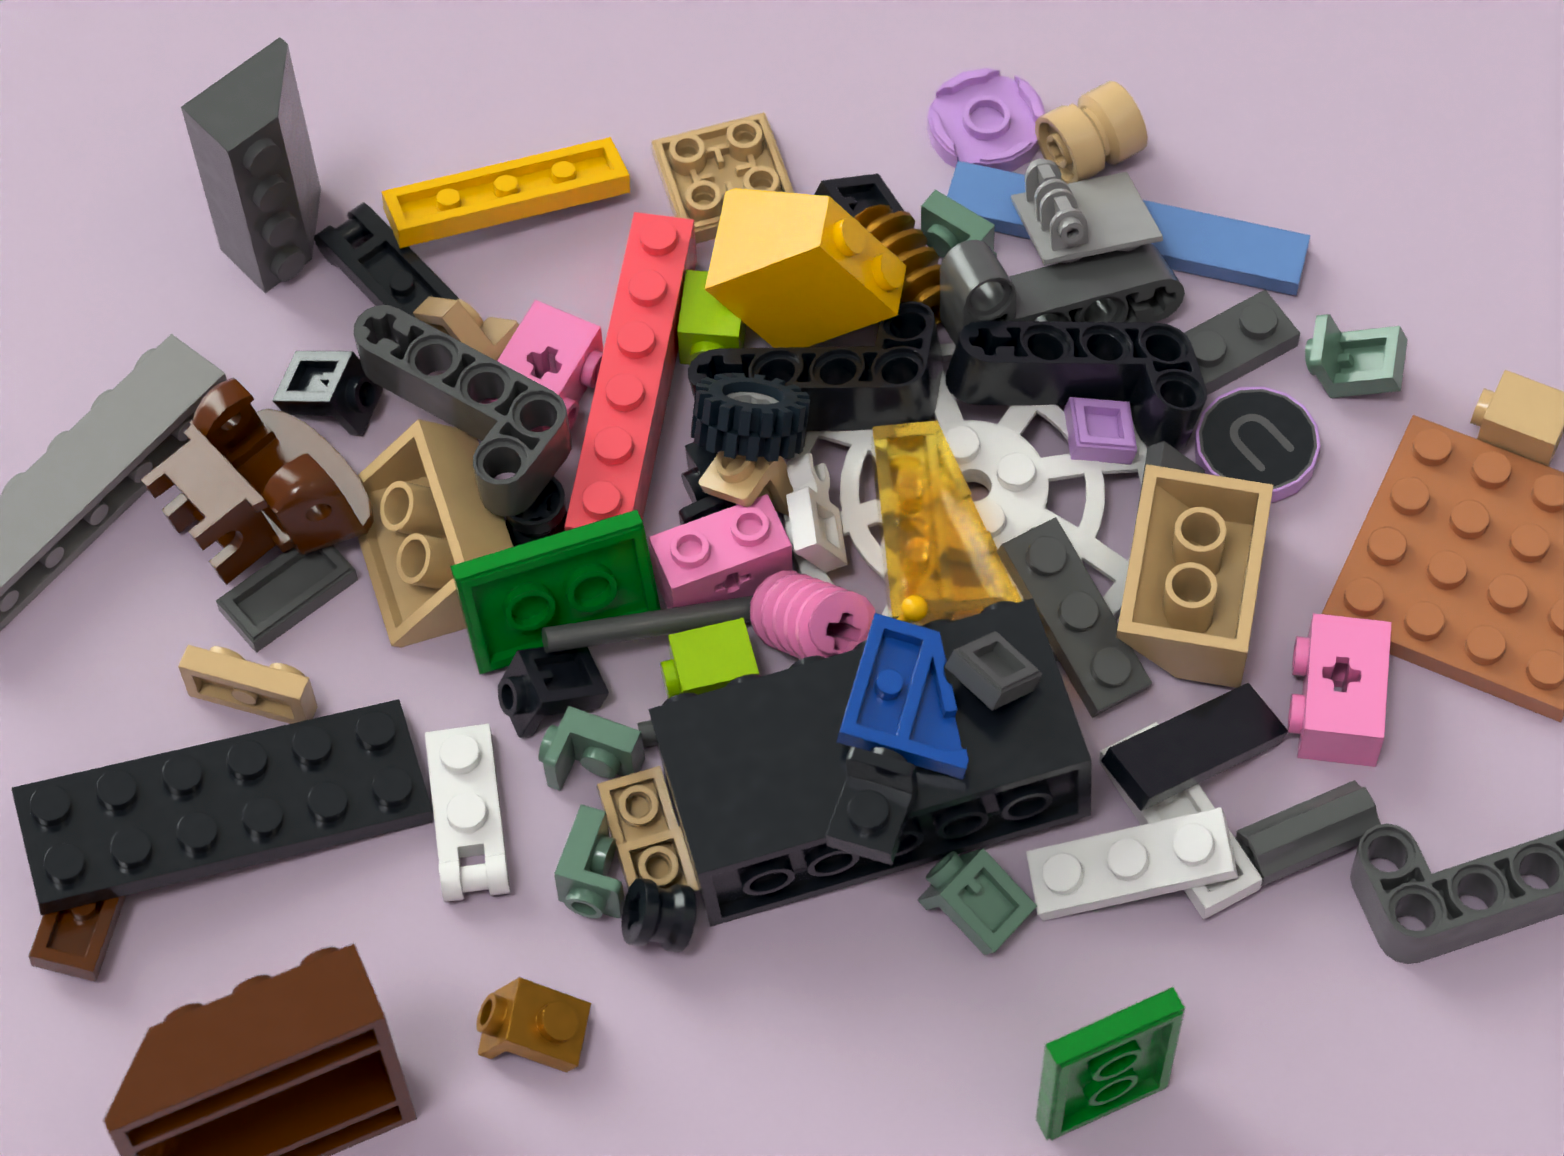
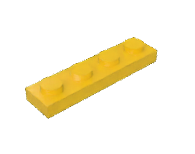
M608 137L381 192L383 210L399 247L403 248L630 193V175L612 138Z

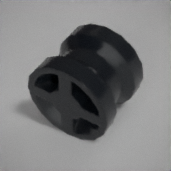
M635 879L628 889L622 911L621 922L624 941L628 945L640 947L648 944L650 941L659 942L666 951H684L690 942L696 922L697 903L694 889L681 884H675L669 889L659 888L653 880Z

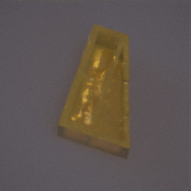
M938 421L872 427L871 454L888 617L897 619L902 613L901 606L903 601L911 595L921 596L928 605L926 616L920 621L911 622V624L923 626L928 622L938 619L955 621L980 614L987 606L1000 601L1021 602L1016 587L1012 585L998 556L996 544L990 532L986 530L971 498L972 493Z

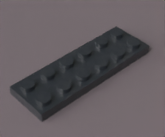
M399 699L11 788L40 915L432 823L433 813Z

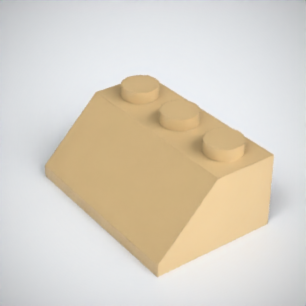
M421 419L414 422L358 474L372 502L374 522L368 533L359 536L358 540L390 644L400 648L466 629L450 566L513 547L504 517L491 513L484 507L480 499L473 468V455L479 446L478 439L458 428Z
M1146 464L1116 637L1175 678L1233 688L1240 687L1249 648L1273 485Z

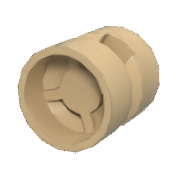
M1108 81L1081 95L1077 106L1073 103L1068 106L1061 105L1040 116L1035 122V133L1044 159L1051 160L1057 164L1061 171V178L1067 184L1088 180L1099 171L1105 169V161L1108 164L1116 165L1147 147L1148 135L1142 114L1132 96L1116 81Z

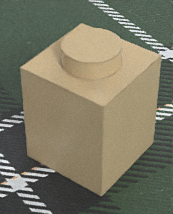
M1504 370L1495 392L1483 389L1470 423L1480 427L1478 440L1549 467L1564 434V392Z

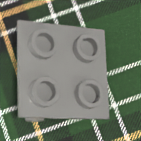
M1036 159L1029 164L1025 173V193L1011 195V201L1044 265L1072 263L1082 257L1116 250L1130 251L1141 245L1163 241L1162 233L1127 172L1067 184L1062 180L1061 171L1055 162Z

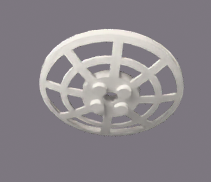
M940 344L943 362L951 361L955 344ZM942 368L936 410L934 412L938 427L923 435L914 444L886 434L882 429L806 431L803 452L801 454L795 453L794 458L810 453L817 438L850 447L845 458L840 481V505L842 510L840 511L843 537L849 535L854 547L866 564L885 582L895 587L881 615L897 619L902 613L901 606L903 601L911 595L921 596L931 605L956 610H983L987 606L1000 601H1013L1015 603L1024 601L1023 596L998 556L997 550L1003 543L1056 517L1081 561L1083 560L1114 582L1103 596V599L1114 618L1117 620L1120 617L1129 559L1126 560L1097 540L1096 537L1100 530L1105 508V482L1103 474L1138 472L1142 485L1147 447L1137 434L1134 424L1137 453L1132 464L1071 460L1070 453L1041 458L1034 447L1021 435L1035 415L1039 414L1057 428L1068 441L1065 413L1057 405H1011L998 424L977 420L964 421L955 396L949 392L945 384L946 374ZM868 453L900 466L895 493L860 504L859 479ZM1084 476L1086 503L1079 527L1047 510L1049 482ZM978 482L984 485L990 493L980 501L970 502L960 498L955 490L963 483ZM784 514V526H785L786 521H787V520H790L789 516L786 515V514ZM897 518L901 519L907 532L920 545L907 568L898 564L881 548L871 534L869 527ZM792 550V560L799 574H806L834 585L824 571L802 556H798ZM942 559L963 564L984 563L991 587L959 588L933 582L931 578ZM1052 649L1054 658H1055V660L1057 661L1058 658H1057V656L1055 655V653H1054V651H1053V649Z

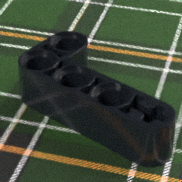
M907 301L900 302L897 316L879 322L875 346L713 349L699 354L691 361L688 367V379L694 399L697 383H701V379L706 377L714 379V375L724 374L729 378L733 377V373H744L746 378H754V375L757 374L766 376L765 380L772 381L775 378L786 381L785 386L795 384L801 388V392H807L809 395L810 407L807 431L909 430L926 424L933 417L941 381L943 357L933 311L929 306L921 302Z
M971 322L964 326L960 332L945 376V384L949 392L957 399L974 405H1066L1069 397L1130 402L1132 419L1140 439L1148 446L1165 441L1178 451L1186 447L1207 400L1206 386L1189 338L1180 329L1163 323Z

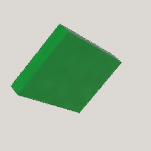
M638 510L450 566L474 661L480 675L509 666L517 650L543 647V627L661 610L644 524Z
M1174 987L1045 1044L1036 1121L1046 1140L1056 1139L1167 1088L1185 1007Z

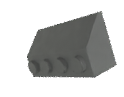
M279 37L181 106L220 250L264 293H267L280 282L294 278L303 269L304 265L312 260L321 193L289 47Z

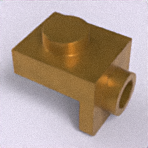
M519 977L495 992L490 993L483 1001L476 1022L477 1031L482 1033L478 1055L493 1059L507 1051L560 1071L568 1072L579 1065L591 1003Z

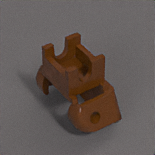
M235 378L219 383L202 398L195 410L193 420L190 422L191 425L184 432L189 442L141 479L148 492L155 499L173 485L181 492L162 509V512L178 533L197 520L199 523L188 532L202 550H205L215 541L223 548L209 563L226 585L275 546L282 552L294 547L300 555H304L365 535L374 522L373 506L359 476L343 456L306 422L284 411L266 408L256 412L251 405V402L255 399Z

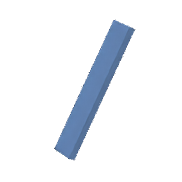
M957 161L947 197L995 225V232L1031 239L1011 201V195L1025 193V175ZM1143 200L1163 235V241L1151 244L1159 250L1171 269L1297 296L1311 235Z

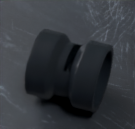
M553 476L527 510L515 516H506V526L514 547L565 531L567 511L566 497L562 484Z

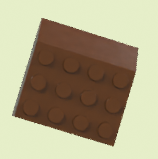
M355 943L341 949L337 947L319 949L306 956L301 961L300 966L273 977L270 975L251 977L238 984L233 989L232 994L205 1005L201 1003L183 1005L170 1012L165 1017L164 1022L148 1028L103 1121L120 1156H331L416 1120L417 1117L385 1014Z

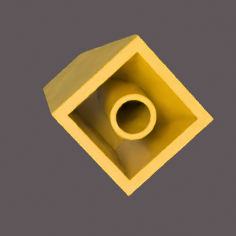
M734 188L725 193L705 290L773 348L809 347L897 316L906 265L830 196Z

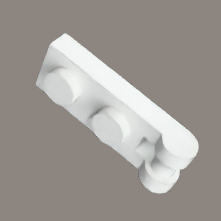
M490 724L425 732L443 901L464 900V893L488 889L490 896L510 893ZM485 855V863L461 866L460 858Z

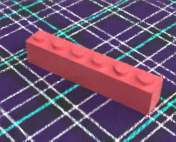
M638 212L633 214L568 508L565 531L633 510H638L643 521L679 349L677 329L686 270H695L697 263L694 219Z

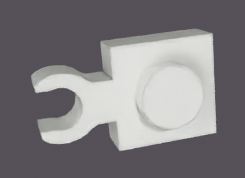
M811 453L789 460L787 462V472L794 492L786 495L790 520L786 521L785 532L791 542L792 550L825 573L848 565L839 508L829 500L830 477L826 464L821 463L813 466Z

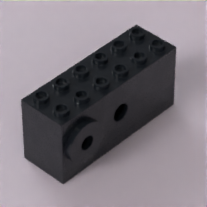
M1033 598L1018 603L1000 601L987 606L980 614L955 621L938 619L921 626L940 632L946 664L954 649L996 631L1039 669L1043 675L1033 692L995 710H991L944 667L946 679L952 685L956 701L957 713L955 718L962 749L967 750L969 762L963 780L915 766L918 795L892 865L829 847L825 837L848 775L846 758L851 746L838 743L837 738L866 641L858 644L852 651L827 658L823 656L806 657L795 662L789 669L765 676L757 674L743 675L730 681L726 687L703 694L681 693L670 697L661 706L648 709L662 766L710 927L937 861L953 851L961 854L1091 815V757Z

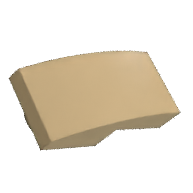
M661 766L598 783L596 786L603 811H606L611 837L616 839L615 850L627 888L629 889L635 879L644 878L653 880L659 888L669 889L672 885L681 884L690 886L694 889V892L698 891L699 887L681 826L677 824Z

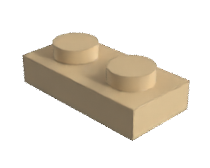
M187 645L178 665L188 695L191 697L289 724L313 719L318 707L309 677H305L301 671L287 664L272 663L270 666H265L247 661L240 654L228 648L214 646L207 650Z

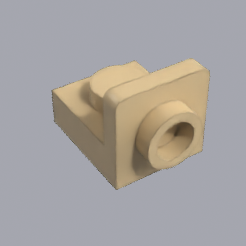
M429 296L413 312L417 319L496 361L519 326L516 320L489 317L483 322L477 311L461 299L453 300Z
M720 451L699 479V485L704 493L744 507L751 506L757 497L768 494L775 511L789 516L786 495L794 492L788 477L787 464L781 456H779L778 461L768 462L764 457H758L757 462L746 461V456L737 455L735 459L724 457V451Z

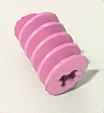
M779 571L768 576L756 588L750 602V620L755 634L764 644L799 659L810 656H823L827 658L852 651L858 644L867 640L873 617L876 613L875 608L866 597L829 582H824L818 578L799 574L796 571Z

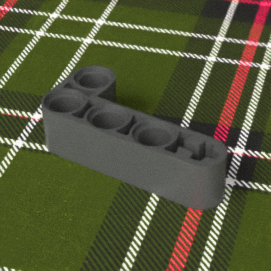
M967 240L949 250L943 258L940 267V319L955 346L963 327L976 321L1154 323L1173 314L1182 304L1185 295L1184 286L1159 250L1151 243L1141 245L1130 251H1111L1082 257L1072 263H1057L1008 276L992 249L985 242Z
M377 305L366 309L358 316L354 324V338L366 377L373 383L482 441L473 455V468L480 499L487 510L502 517L515 516L527 510L565 462L572 449L567 409L563 399L547 387L396 307ZM435 371H445L439 375L429 376L430 373ZM488 398L498 399L488 404L479 403ZM539 426L551 427L550 429L545 430L543 432L531 431L532 429ZM502 473L515 474L508 479H495L497 475Z
M1393 824L1376 825L1368 829L1360 839L1350 874L1352 888L1383 952L1396 962L1404 964L1420 963L1564 914V830L1432 874L1416 840L1410 832ZM1374 858L1388 859L1399 870L1394 872L1380 871L1369 860ZM1527 874L1538 876L1547 883L1549 888H1533L1526 884L1521 876ZM1462 895L1477 896L1484 901L1488 908L1483 910L1471 909L1464 905L1459 897ZM1405 915L1416 917L1423 922L1426 929L1420 931L1409 930L1399 923L1397 917Z

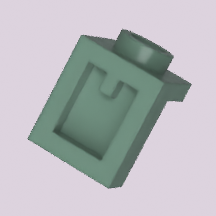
M936 189L921 205V230L927 238V246L933 247L938 256L944 258L949 250L964 241L980 240L985 242L997 257V253L994 252L995 225Z
M568 706L559 727L550 725L539 749L538 760L543 763L547 786L561 791L575 760L580 761L581 765L588 771L605 778H614L616 774L626 776L639 772L645 760L641 731Z
M580 805L554 873L558 900L564 902L571 911L588 918H600L603 914L621 918L625 901L622 882L606 876L612 864L616 848V839L609 837L606 811Z
M984 848L960 856L953 851L943 857L926 875L925 879L931 885L918 898V902L926 910L940 907L984 955L995 953L1037 907Z

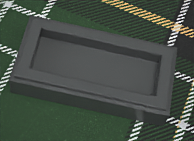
M333 545L304 555H300L293 547L216 600V603L222 615L257 653L358 581L356 570Z

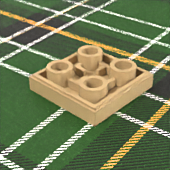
M765 112L651 141L652 154L673 215L678 218L694 219L696 244L716 239L726 191L741 188L794 193Z

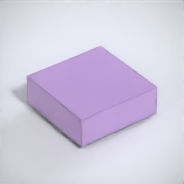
M1069 397L1064 413L1071 460L1132 464L1137 453L1130 402Z

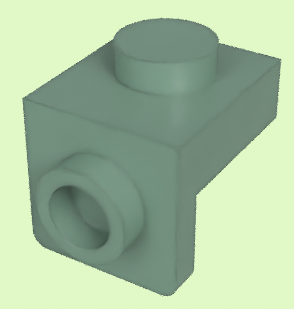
M1330 314L1317 315L1313 338L1308 339L1305 346L1307 368L1311 375L1317 376L1330 398L1401 391L1408 339L1400 326L1341 332Z

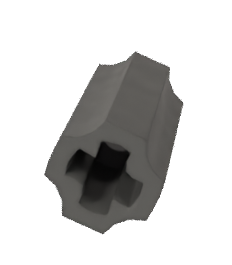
M1353 780L1237 830L1235 839L1262 877V887L1359 845L1364 833L1381 823L1378 818L1376 804L1368 790Z

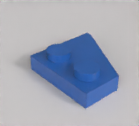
M874 614L838 734V743L867 751L873 747L887 748L901 754L909 763L963 780L969 759L967 750L962 749L955 718L957 706L952 685L946 679L944 670L946 657L940 632L881 614Z

